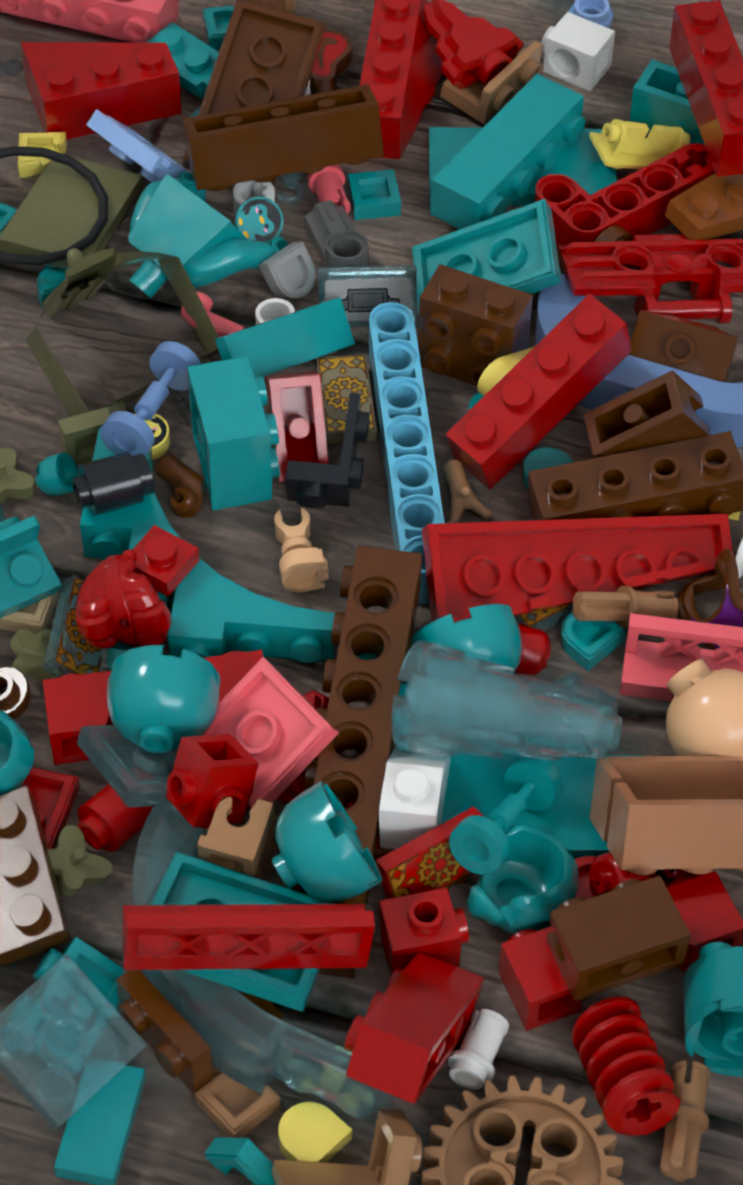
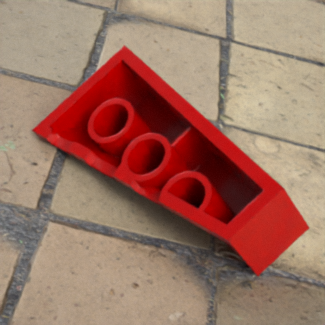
M375 0L360 86L369 84L379 106L384 156L377 158L401 159L421 121L422 111L426 104L430 105L436 94V86L441 76L444 75L441 71L443 61L435 52L438 40L427 30L422 13L423 5L427 4L428 0Z

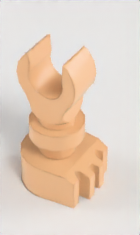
M301 508V523L295 526L283 523L281 511H277L274 517V529L276 539L282 544L279 570L283 586L292 592L298 593L325 588V581L329 580L327 559L323 557L322 549L312 547L311 541L308 540L311 535V521L308 511Z

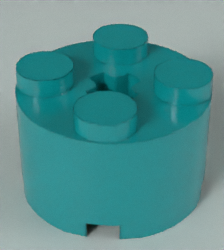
M713 942L706 944L700 949L699 959L690 965L683 977L685 1047L692 1058L694 1052L704 1058V1065L710 1071L726 1076L743 1077V946L732 947L724 942Z

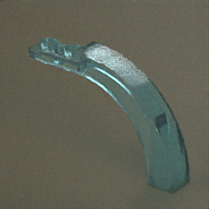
M157 799L149 813L137 843L132 872L130 905H151L175 852L177 851L199 859L197 843L200 835L207 836L208 829L193 828L173 805ZM140 970L211 1047L213 1066L234 1081L262 1094L271 1077L283 1081L288 1087L297 1092L313 1094L339 1106L351 1116L367 1118L373 1122H377L379 1109L392 1108L393 1095L346 1077L352 1052L345 1050L343 1047L272 1016L247 1000L232 987L181 970Z

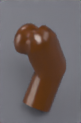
M172 454L164 455L157 463L155 473L173 487L172 497L169 496L168 498L169 506L178 517L191 518L203 509L206 488L205 480L200 474Z

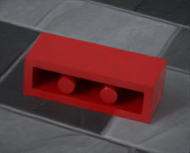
M421 952L416 954L404 970L397 967L388 982L385 993L377 991L371 1000L366 1017L357 1015L349 1029L344 1049L352 1052L346 1077L415 1104L468 1031L484 977Z

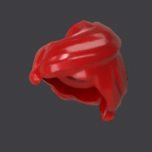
M131 549L125 550L121 555L109 556L98 563L79 589L75 612L76 625L85 641L93 647L110 648L116 642L137 648V646L161 645L166 641L167 633L172 623L170 611L165 602L160 599L147 576L134 573L137 557L136 553Z

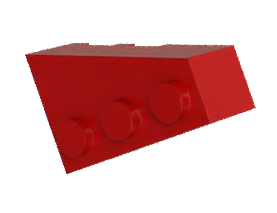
M21 42L26 86L44 133L66 132V139L94 134L96 132L88 127L87 123L96 109L126 126L182 114L179 71L167 43Z

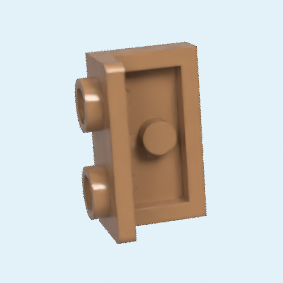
M536 40L532 42L523 52L520 51L513 61L486 86L479 81L472 86L459 90L457 86L452 85L447 79L442 84L440 97L482 124H485L536 74H541L543 65L540 63L543 45Z

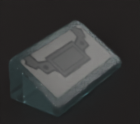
M416 266L318 268V304L341 297L350 327H369L370 313L376 306L387 302L400 303L412 311L416 324Z

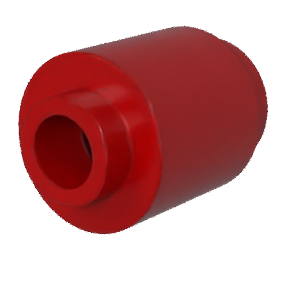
M133 771L128 776H117L78 809L80 821L78 827L83 832L85 842L96 850L102 848L108 852L117 851L155 819L156 810L162 805L161 795L154 783L138 771Z

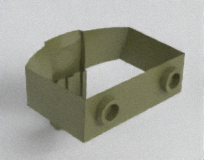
M114 247L98 251L86 257L79 249L72 248L67 252L69 268L65 271L66 279L42 302L44 310L39 320L46 312L51 319L63 309L67 311L75 307L79 301L91 299L107 280V273L133 263L157 260L187 314L197 325V329H194L206 355L199 358L201 364L211 363L210 359L219 351L215 341L219 336L179 257L143 251L117 253ZM37 322L26 338V342L70 417L90 412L36 329ZM150 384L106 406L110 414L116 411H127L128 408L125 403L144 394Z

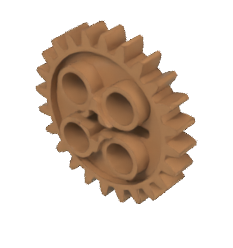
M515 1075L509 1076L507 1091L500 1093L490 1080H486L481 1100L468 1090L463 1091L461 1100L463 1112L449 1105L444 1107L443 1123L445 1126L432 1124L429 1141L434 1146L424 1147L422 1165L429 1169L422 1171L421 1185H514L523 1129L527 1125L535 1128V1135L526 1185H623L622 1181L616 1179V1177L621 1176L623 1158L610 1156L615 1152L617 1137L615 1134L599 1135L603 1130L604 1115L601 1113L588 1118L583 1116L587 1101L584 1096L576 1099L569 1105L563 1102L565 1085L560 1083L550 1095L542 1093L541 1078L535 1077L529 1091L520 1090L519 1083ZM489 1134H500L510 1140V1143L503 1146H493L486 1143L482 1138ZM551 1144H559L566 1147L571 1154L565 1157H555L549 1155L543 1148Z

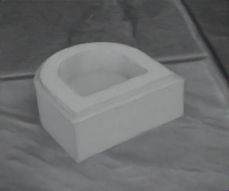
M303 241L291 243L258 264L268 287L279 298L296 299L304 297L314 286L316 277L315 267Z

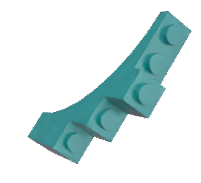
M101 428L98 430L92 461L115 455L102 441ZM151 447V449L145 457L148 461L151 473L153 475V458ZM155 492L154 494L144 496L142 503L97 516L92 515L89 507L83 508L80 521L84 557L99 558L101 560L112 555H121L125 550H132L154 525L177 537L179 535L169 524ZM200 558L199 562L169 597L156 591L160 599L165 602L171 614L172 623L168 632L169 654L181 658L182 649L194 652L202 658L219 656L231 651L248 652L262 650L263 657L295 659L304 663L326 662L327 659L334 660L336 645L331 643L335 613L294 607L255 594L223 577Z

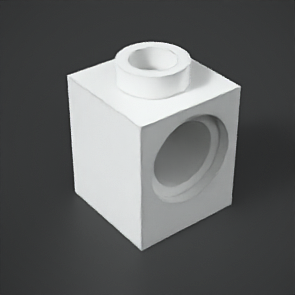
M567 12L555 27L550 26L543 36L541 42L543 45L542 52H544L543 72L591 91L612 65L615 31Z

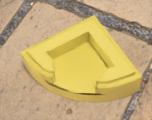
M66 132L19 133V146L47 148L65 154L67 148ZM18 156L19 178L41 174L50 162V159Z

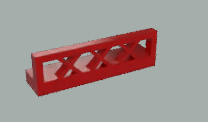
M365 904L123 905V970L367 968L375 928L373 911H365Z

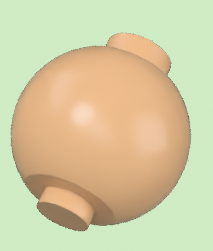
M703 659L689 664L675 674L666 684L674 695L666 715L667 737L676 756H743V672L730 668L711 671Z

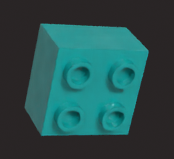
M248 356L188 366L191 433L212 511L272 500V479L280 477V469L276 450L271 445L279 444V434L274 414L265 415L263 406L268 405L263 376H254Z

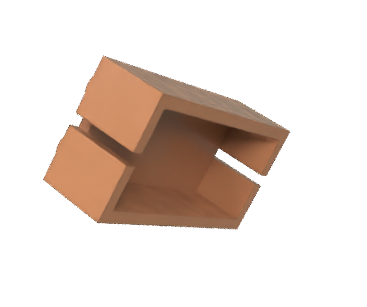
M597 756L590 821L602 840L607 841V848L620 869L639 875L653 874L657 869H682L694 874H707L713 869L737 868L743 871V756Z

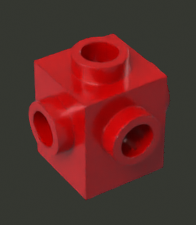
M231 734L181 737L173 770L167 780L165 797L193 828L209 829L218 804L226 797H231L233 806L227 821L229 824L242 823L249 797L253 793L254 780L259 763Z

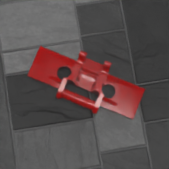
M684 234L634 235L632 241L571 242L567 246H559L557 251L573 296H587L589 293L592 296L633 295L636 296L633 308L637 316L640 310H645L662 315H674L689 320L714 319L717 324H728L732 318V300L729 293L743 292V239L689 240ZM716 262H725L735 268L723 267L716 264ZM628 264L629 267L637 266V270L629 269L622 265ZM677 281H686L693 300L658 301L662 284Z

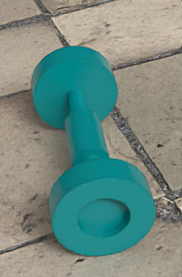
M524 754L518 757L507 769L504 776L508 795L488 818L477 815L468 816L452 831L449 839L450 850L462 867L479 875L494 873L509 855L510 846L505 832H507L525 809L537 812L544 811L557 800L563 789V781L557 768L546 758L536 754Z

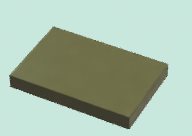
M75 158L96 174L108 195V222L96 241L81 251L87 257L104 250L142 190L143 177L141 174ZM50 160L0 234V251L8 254L39 256L67 249L86 237L98 219L99 199L90 182L70 166ZM67 259L48 263V265L63 269L69 267Z

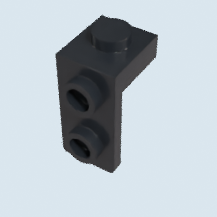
M350 393L340 465L288 460L285 478L288 501H296L299 505L307 508H322L326 505L349 507L351 489H361L364 459L356 458L358 442L367 443L370 412L361 411L360 394Z

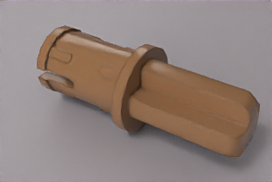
M623 585L616 592H577L573 597L572 613L578 621H616L622 628H628L630 613L677 619L679 604L678 599L673 598L675 595L673 591L634 590L631 586Z
M687 1061L677 1062L672 1067L673 1093L681 1101L678 1112L670 1122L663 1126L665 1134L660 1170L664 1176L673 1178L674 1182H685L686 1179L695 1177L701 1135L709 1127L710 1120L704 1112L711 1072L704 1064L693 1061L691 1081L689 1077H686Z

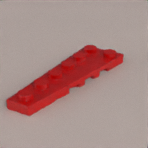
M728 514L427 524L422 529L432 622L450 614L454 622L472 618L469 608L490 604L509 605L515 617L573 604V597L577 592H616L623 585L631 586L634 590L710 574L716 572L714 562L721 551L729 549L733 552Z

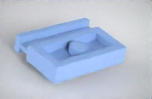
M97 109L87 123L88 127L111 143L108 148L109 151L130 165L134 161L143 167L139 173L151 182L162 180L166 174L177 178L181 172H189L136 131L114 118L106 116Z

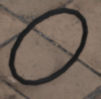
M11 146L0 149V159L10 156L44 157L70 166L90 182L99 199L98 219L89 234L67 249L39 256L8 254L0 251L1 262L21 265H44L65 260L70 249L76 248L82 251L96 241L108 222V195L96 174L75 158L47 148Z

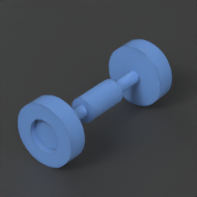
M174 341L163 342L156 348L150 357L149 366L153 375L159 381H153L134 408L136 415L126 411L113 412L101 427L102 441L115 455L127 451L131 455L139 453L147 455L154 444V434L144 420H151L169 394L167 387L180 391L189 389L187 367L201 364L199 358L191 349Z

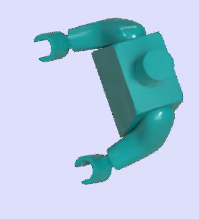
M186 171L181 172L177 178L166 174L162 180L151 182L143 190L131 218L130 234L128 236V242L137 251L156 252L179 257L194 289L217 282L242 270L259 268L258 264L288 246V242L283 237L274 238L271 245L266 242L248 240L230 220L205 202L206 189L197 191L192 174ZM157 260L144 261L129 281L149 298H152L168 278Z

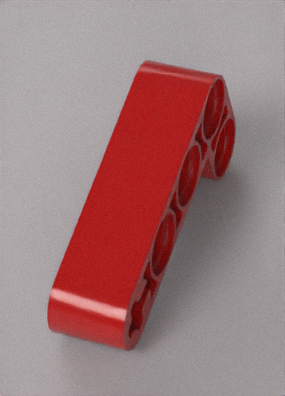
M689 144L592 195H589L578 183L568 176L562 174L544 176L536 184L534 202L545 199L551 207L558 251L559 246H567L571 242H594L605 229L613 225H620L633 237L634 235H650L672 223L665 216L669 201L713 175L715 171L705 145Z

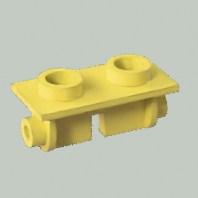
M619 119L606 123L602 128V133L590 132L589 134L604 165L618 170L623 168L639 170L690 144L689 134L684 132L681 127L653 125L647 138H645L649 131L647 124Z

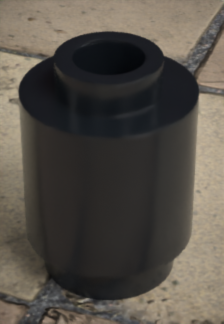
M127 451L81 464L78 468L79 476L72 478L73 491L81 509L89 507L93 516L142 503L144 496L154 494L155 492L150 466L143 453L131 455Z

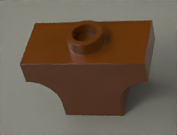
M640 310L631 341L632 351L628 355L713 380L727 382L739 336L721 331L719 327L682 317Z

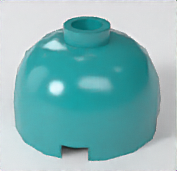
M490 604L469 608L472 618L457 622L453 621L450 614L422 627L412 636L411 642L416 664L424 678L433 680L434 688L438 692L452 697L467 696L470 703L483 702L500 694L501 691L498 685L512 677L521 661L523 649L520 628L509 605Z
M148 645L132 648L116 657L107 682V706L114 727L123 737L146 751L165 753L178 750L181 737L203 736L213 723L219 707L220 674L209 661L194 652L182 649L181 658L172 655H162V645Z
M323 781L318 782L300 793L286 805L277 819L275 838L280 854L273 857L272 862L289 889L299 884L312 898L324 902H339L360 895L383 881L380 870L368 846L365 849L363 848L355 832L358 830L327 784H323Z

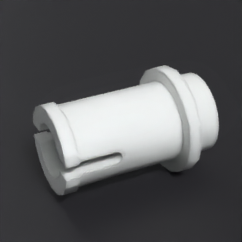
M481 1009V1012L478 1010L474 1011L471 1024L460 1049L453 1051L448 1060L449 1067L451 1068L449 1075L458 1085L471 1090H479L483 1087L486 1080L491 1081L493 1079L495 1069L492 1063L503 1037L509 1029V1023L502 1015L488 1009Z

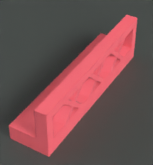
M630 613L620 695L672 702L674 695L667 687V682L680 670L699 659H703L711 671L730 668L743 672V627ZM639 634L663 637L666 641L661 643L640 641L638 636ZM702 642L713 643L720 646V648L715 650L702 649L697 644Z

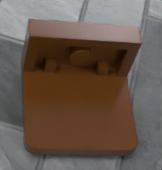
M128 970L116 979L119 1005L116 1007V1012L124 1026L134 1036L140 1035L153 1049L157 1061L167 1074L173 1078L178 1077L193 1094L238 1058L242 1057V1059H245L283 1028V1015L271 1001L180 970L170 971L154 984L140 970Z

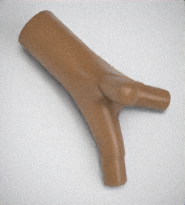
M458 460L447 462L443 466V471L451 495L448 523H459L463 512L467 509L473 510L483 519L488 520L492 516V512L475 496L468 482L462 462Z

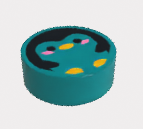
M253 197L238 207L234 217V226L248 240L270 243L282 231L283 214L279 206L271 199Z

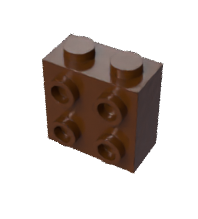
M439 264L419 297L418 348L421 367L429 369L436 374H443L477 387L483 371L494 360L528 349L533 295Z

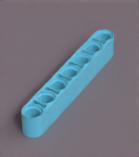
M387 302L376 306L370 313L369 360L395 550L422 554V582L418 604L428 605L430 602L422 529L427 524L445 522L414 316L412 311L405 305Z

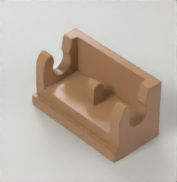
M226 797L218 804L207 836L200 835L197 843L199 859L266 881L272 864V858L277 850L274 803L258 799L249 812L250 819L248 823L242 827H234L227 821L228 815L232 812V798Z

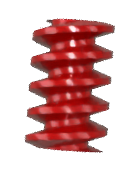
M617 996L604 999L590 1006L582 1013L573 1026L571 1040L579 1054L585 1072H587L588 1080L594 1090L608 1127L623 1135H647L659 1130L672 1120L679 1110L681 1100L673 1093L674 1083L670 1074L665 1071V1063L662 1056L657 1053L658 1048L653 1037L649 1035L650 1031L645 1019L641 1018L642 1013L638 1003L629 997Z

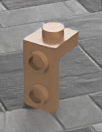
M379 1109L368 1165L274 1160L272 1175L276 1185H409L411 1172H417L421 1164L422 1141L420 1135L416 1134L403 1110Z

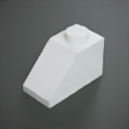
M395 747L386 764L379 806L381 848L397 849L441 825L451 753Z

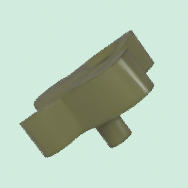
M9 447L0 449V504H3L6 499H28L36 493L34 477L26 472L17 470L18 460L16 451Z
M25 628L19 629L10 640V646L18 656L12 664L13 668L19 670L24 676H32L41 685H43L42 680L59 678L67 674L65 669L53 659V654L58 650L61 636L51 629L41 630L36 634Z
M75 825L65 826L56 840L54 849H48L54 875L59 876L60 891L67 897L75 896L82 886L102 885L108 880L113 871V865L107 858L88 853L85 850L83 832Z

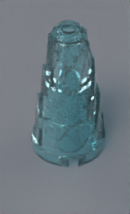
M419 640L409 649L397 680L406 681L408 684L405 696L394 694L392 734L398 750L418 755L453 757L461 754L503 759L504 754L545 760H558L562 757L603 759L608 750L615 751L619 745L622 734V717L614 715L610 704L568 691L566 685L516 674L513 667L465 655V650Z

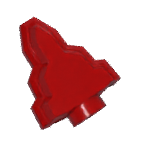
M432 0L423 5L422 13L427 30L438 40L435 52L443 61L441 71L452 85L457 86L459 90L472 86L479 81L486 86L513 61L515 56L524 47V42L508 28H496L481 17H468L450 2Z

